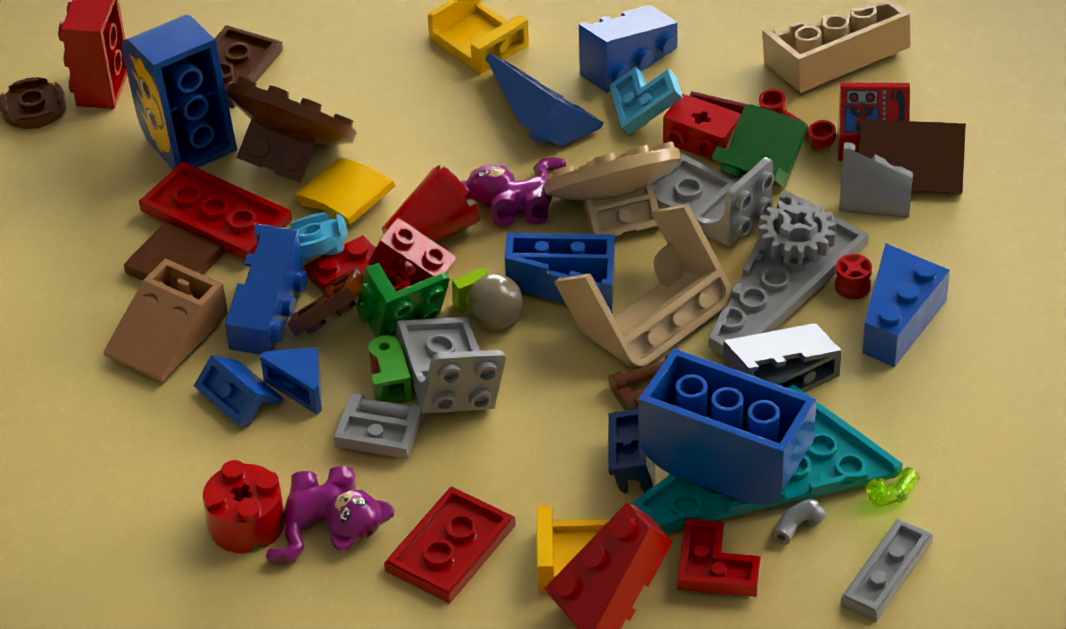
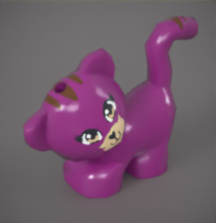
M543 158L533 167L536 176L522 181H515L514 175L501 163L480 166L470 173L467 180L461 181L469 192L465 197L467 200H474L482 205L491 206L494 224L504 227L510 226L518 213H523L528 223L543 224L548 219V207L553 197L546 195L543 185L547 180L546 174H549L547 170L553 171L566 167V162L561 158Z
M346 466L330 468L328 479L323 485H319L314 472H295L291 476L290 493L287 497L283 514L285 537L289 546L287 549H269L266 553V559L270 563L280 565L294 562L305 548L300 530L308 528L317 521L326 519L328 531L331 533V543L334 548L340 552L347 551L355 542L369 538L377 531L381 524L394 517V508L388 502L375 500L363 490H356L353 468Z

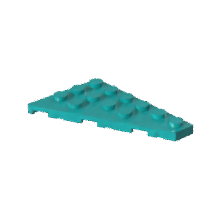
M794 384L788 388L796 392L808 395ZM816 401L813 443L775 502L767 505L747 503L670 474L631 504L649 515L664 533L684 529L685 518L718 521L896 478L902 474L903 463Z

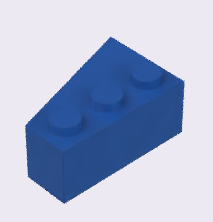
M256 224L254 236L257 238V247L254 254L247 253L244 264L250 267L245 284H237L225 327L229 350L261 355L265 351H273L276 343H281L283 340L285 323L288 317L291 318L295 313L296 299L299 292L303 293L306 289L307 272L303 271L298 230Z
M507 233L505 275L519 286L521 293L566 304L554 282L559 278L591 274L613 314L615 235Z
M885 243L865 319L862 353L895 367L947 301L950 270Z

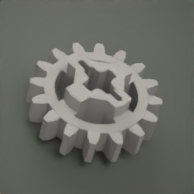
M796 199L791 200V205H785V203L779 201L777 209L768 207L766 208V215L760 216L758 241H762L763 250L771 249V257L773 259L780 255L784 256V263H788L791 258L796 259L798 264H803L804 258H809L811 261L816 262L818 253L827 256L829 247H834L836 222H832L833 214L831 212L823 213V205L821 204L813 208L810 207V200H806L803 205L798 204Z

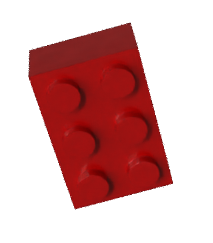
M69 0L65 20L60 22L58 28L59 40L64 43L65 48L64 66L69 67L70 72L69 91L74 93L76 106L115 109L127 77L122 53V42L125 40L119 0Z

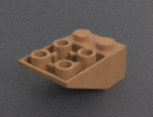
M165 258L142 281L107 344L104 356L163 382L228 315L223 283Z

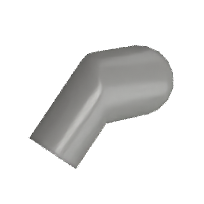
M806 499L785 510L772 532L773 539L783 545L789 544L798 526L805 520L811 526L820 524L825 518V509L818 505V501Z

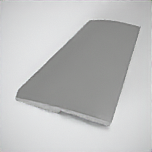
M844 143L839 211L909 217L913 172L901 166L890 165L886 159L877 155L870 159L855 152L854 144Z

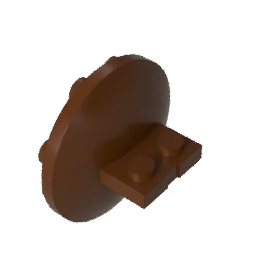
M237 76L236 81L228 83L225 94L239 110L251 119L236 157L239 160L260 168L265 167L275 171L278 175L301 183L315 145H342L354 142L357 134L356 130L352 128L354 121L338 114H334L332 117L321 112L322 105L306 98H302L300 103L289 99V92L273 85H269L268 90L258 88L256 82L241 76Z

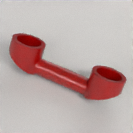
M768 89L760 94L759 107L799 119L787 111L786 97L781 90ZM818 120L811 125L807 124L808 130L805 138L809 140L810 148L823 149L833 144L836 140V127L832 122Z

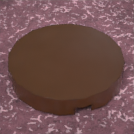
M41 77L25 78L16 81L8 87L9 91L5 95L4 93L0 95L1 116L11 126L22 129H34L49 125L60 118L66 109L64 90L55 81L54 85L48 83L46 78Z

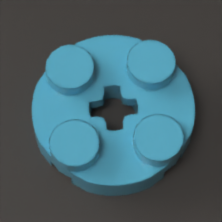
M318 213L302 217L290 223L291 229L298 230L302 264L307 262L310 257L321 254L335 255L344 249L343 241L347 238L348 231L344 218L341 215L336 214V220L329 219L328 213Z

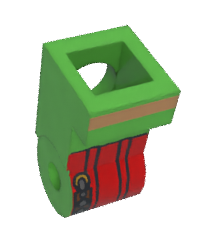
M388 335L374 338L369 344L374 400L395 404L413 401L411 377L400 342L395 337Z

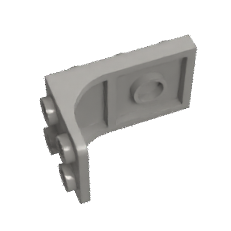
M682 153V160L667 174L652 183L659 209L689 204L704 234L727 247H731L739 238H744L749 233L751 227L760 220V216L766 215V208L773 207V161L767 157L763 158L739 181H735Z
M468 317L397 321L396 336L401 344L422 414L495 409L506 357L501 350H479Z

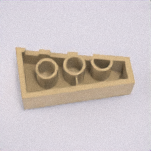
M892 0L850 9V15L848 16L834 15L832 13L821 16V22L804 26L802 21L790 23L789 30L775 33L774 28L762 30L764 64L798 92L811 90L825 82L840 78L842 75L910 48V13Z

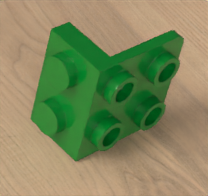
M748 104L742 111L729 148L725 149L716 146L712 159L721 166V172L739 178L741 174L745 175L763 158L767 157L773 161V184L785 188L808 126L802 120Z
M374 264L365 269L358 303L356 304L357 313L364 323L368 322L376 337L389 334L390 336H396L397 321L435 319L440 314L450 279L444 272L396 292L380 264Z

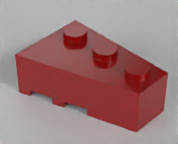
M627 501L544 589L577 629H621L625 620L630 621L636 611V609L632 608L644 585L649 587L672 541L649 515Z

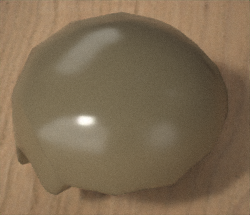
M491 273L475 281L468 294L471 316L477 318L483 324L484 330L488 332H504L512 327L523 308V299L519 286L511 278L504 275Z

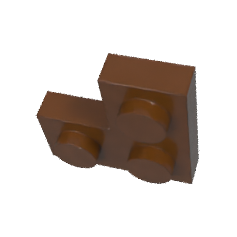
M358 268L329 284L323 296L292 315L287 325L295 336L305 330L308 334L317 331L326 323V317L335 312L340 316L356 305L354 300L360 295V286L363 282V276Z

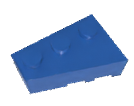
M651 5L622 12L621 17L614 19L608 16L602 17L599 23L590 25L587 22L578 24L580 75L606 93L611 91L609 86L611 83L632 68L636 67L640 71L647 69L650 65L667 54L672 53L677 48L678 22Z

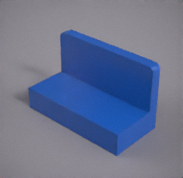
M214 355L210 356L194 384L198 391L239 426L249 427L262 402L280 405L284 399L240 361Z

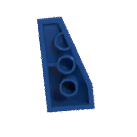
M488 53L486 56V60L519 123L530 130L528 136L543 145L551 141L562 146L599 130L603 126L604 122L580 106L564 99V96L541 84L540 81L513 64L491 53Z

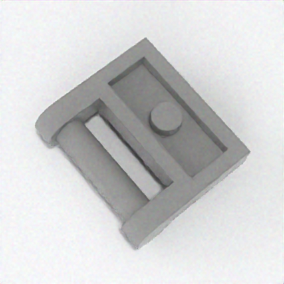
M352 393L334 435L335 447L408 459L418 430L424 423L426 413L422 414L419 403H413L412 406L365 399L363 394Z

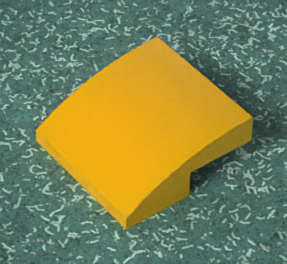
M339 157L299 190L295 197L299 206L322 209L324 213H328L329 219L337 220L336 214L341 215L344 218L345 224L351 225L396 186L393 180L376 169L351 159Z

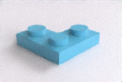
M634 67L609 85L621 128L628 135L645 126L650 120L683 98L677 78L669 69L646 84L643 73Z

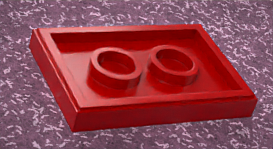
M450 486L384 562L385 571L450 604L516 526L515 516Z

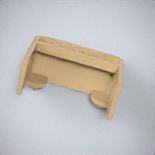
M689 204L658 209L651 213L667 242V245L660 249L654 258V270L661 284L615 317L611 313L591 274L559 278L554 282L580 331L628 366L648 365L726 307L732 297V286Z

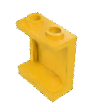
M450 0L427 15L429 39L480 75L491 69L486 60L488 53L506 60L529 46L528 20L518 14L507 21L483 5L481 0Z
M536 505L538 592H546L544 588L610 519L553 520L552 505Z

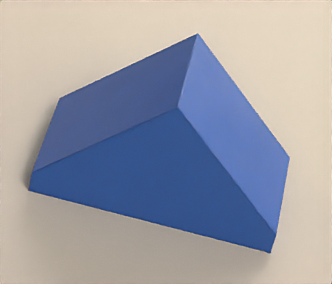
M317 347L265 351L260 355L264 382L317 415L322 411L321 372Z

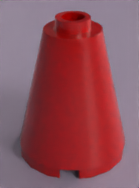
M437 165L426 175L382 227V232L385 234L398 217L433 242H436L475 225L480 221L481 216L476 203L469 206L465 197L469 192L458 177L445 166L440 169V165Z

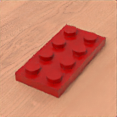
M183 161L139 200L142 212L222 244L223 250L242 259H246L247 253H255L257 247V238L254 236L256 224L285 228L292 221L291 210Z

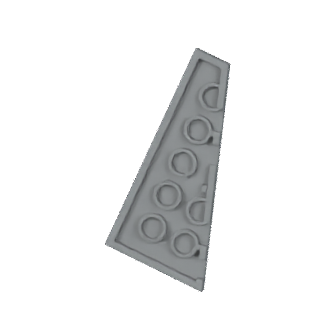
M783 189L779 201H782L785 205H791V200L796 199L798 204L803 205L805 200ZM833 215L832 222H836L834 247H829L827 256L818 253L816 262L811 261L809 258H804L803 264H798L794 258H791L788 263H784V256L782 255L773 259L771 257V249L763 250L762 241L757 240L743 268V275L739 283L736 282L732 290V297L727 307L723 308L709 335L708 347L723 355L724 340L774 331L836 275V263L839 258L848 254H858L868 245L869 234Z

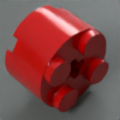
M230 460L225 462L221 470L216 472L207 481L202 495L204 510L212 539L219 547L235 553L251 552L250 547L263 544V548L279 538L283 532L285 520L283 517L284 507L278 475L275 472L260 465L243 464L239 460Z

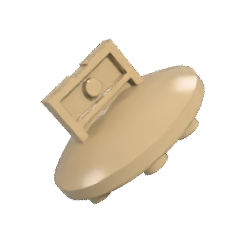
M673 142L653 146V149L650 150L648 145L629 149L627 150L628 152L620 154V157L616 158L614 153L595 157L594 160L586 162V165L580 166L576 170H574L573 165L555 169L553 173L546 174L547 180L543 184L546 195L566 200L583 201L591 234H611L616 237L629 231L636 232L657 227L658 225L651 214L659 209L652 183L667 174L682 160L680 150L674 148Z

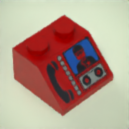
M840 82L837 127L838 161H843L844 143L854 144L855 152L859 153L861 119L910 121V83Z

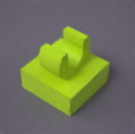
M485 267L452 279V301L459 313L465 310L470 313L468 294L476 280L489 274Z

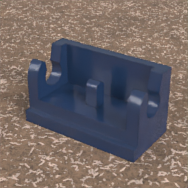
M639 409L608 413V471L610 475H614L619 490L625 494L628 493L627 482L630 480L639 481L640 488L644 493L655 486V464L647 457L639 441Z

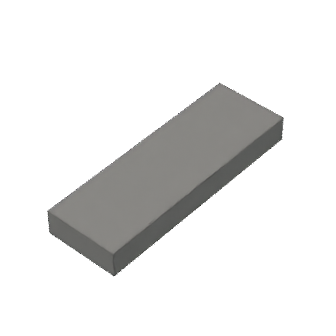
M898 518L841 596V606L877 622L932 544L933 534Z

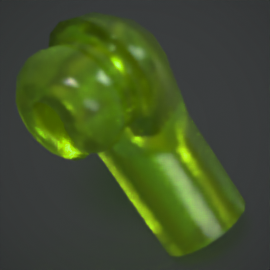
M907 467L903 469L894 484L887 485L886 481L882 478L878 481L877 479H872L866 486L869 500L878 506L903 503L919 482L920 475L916 470Z

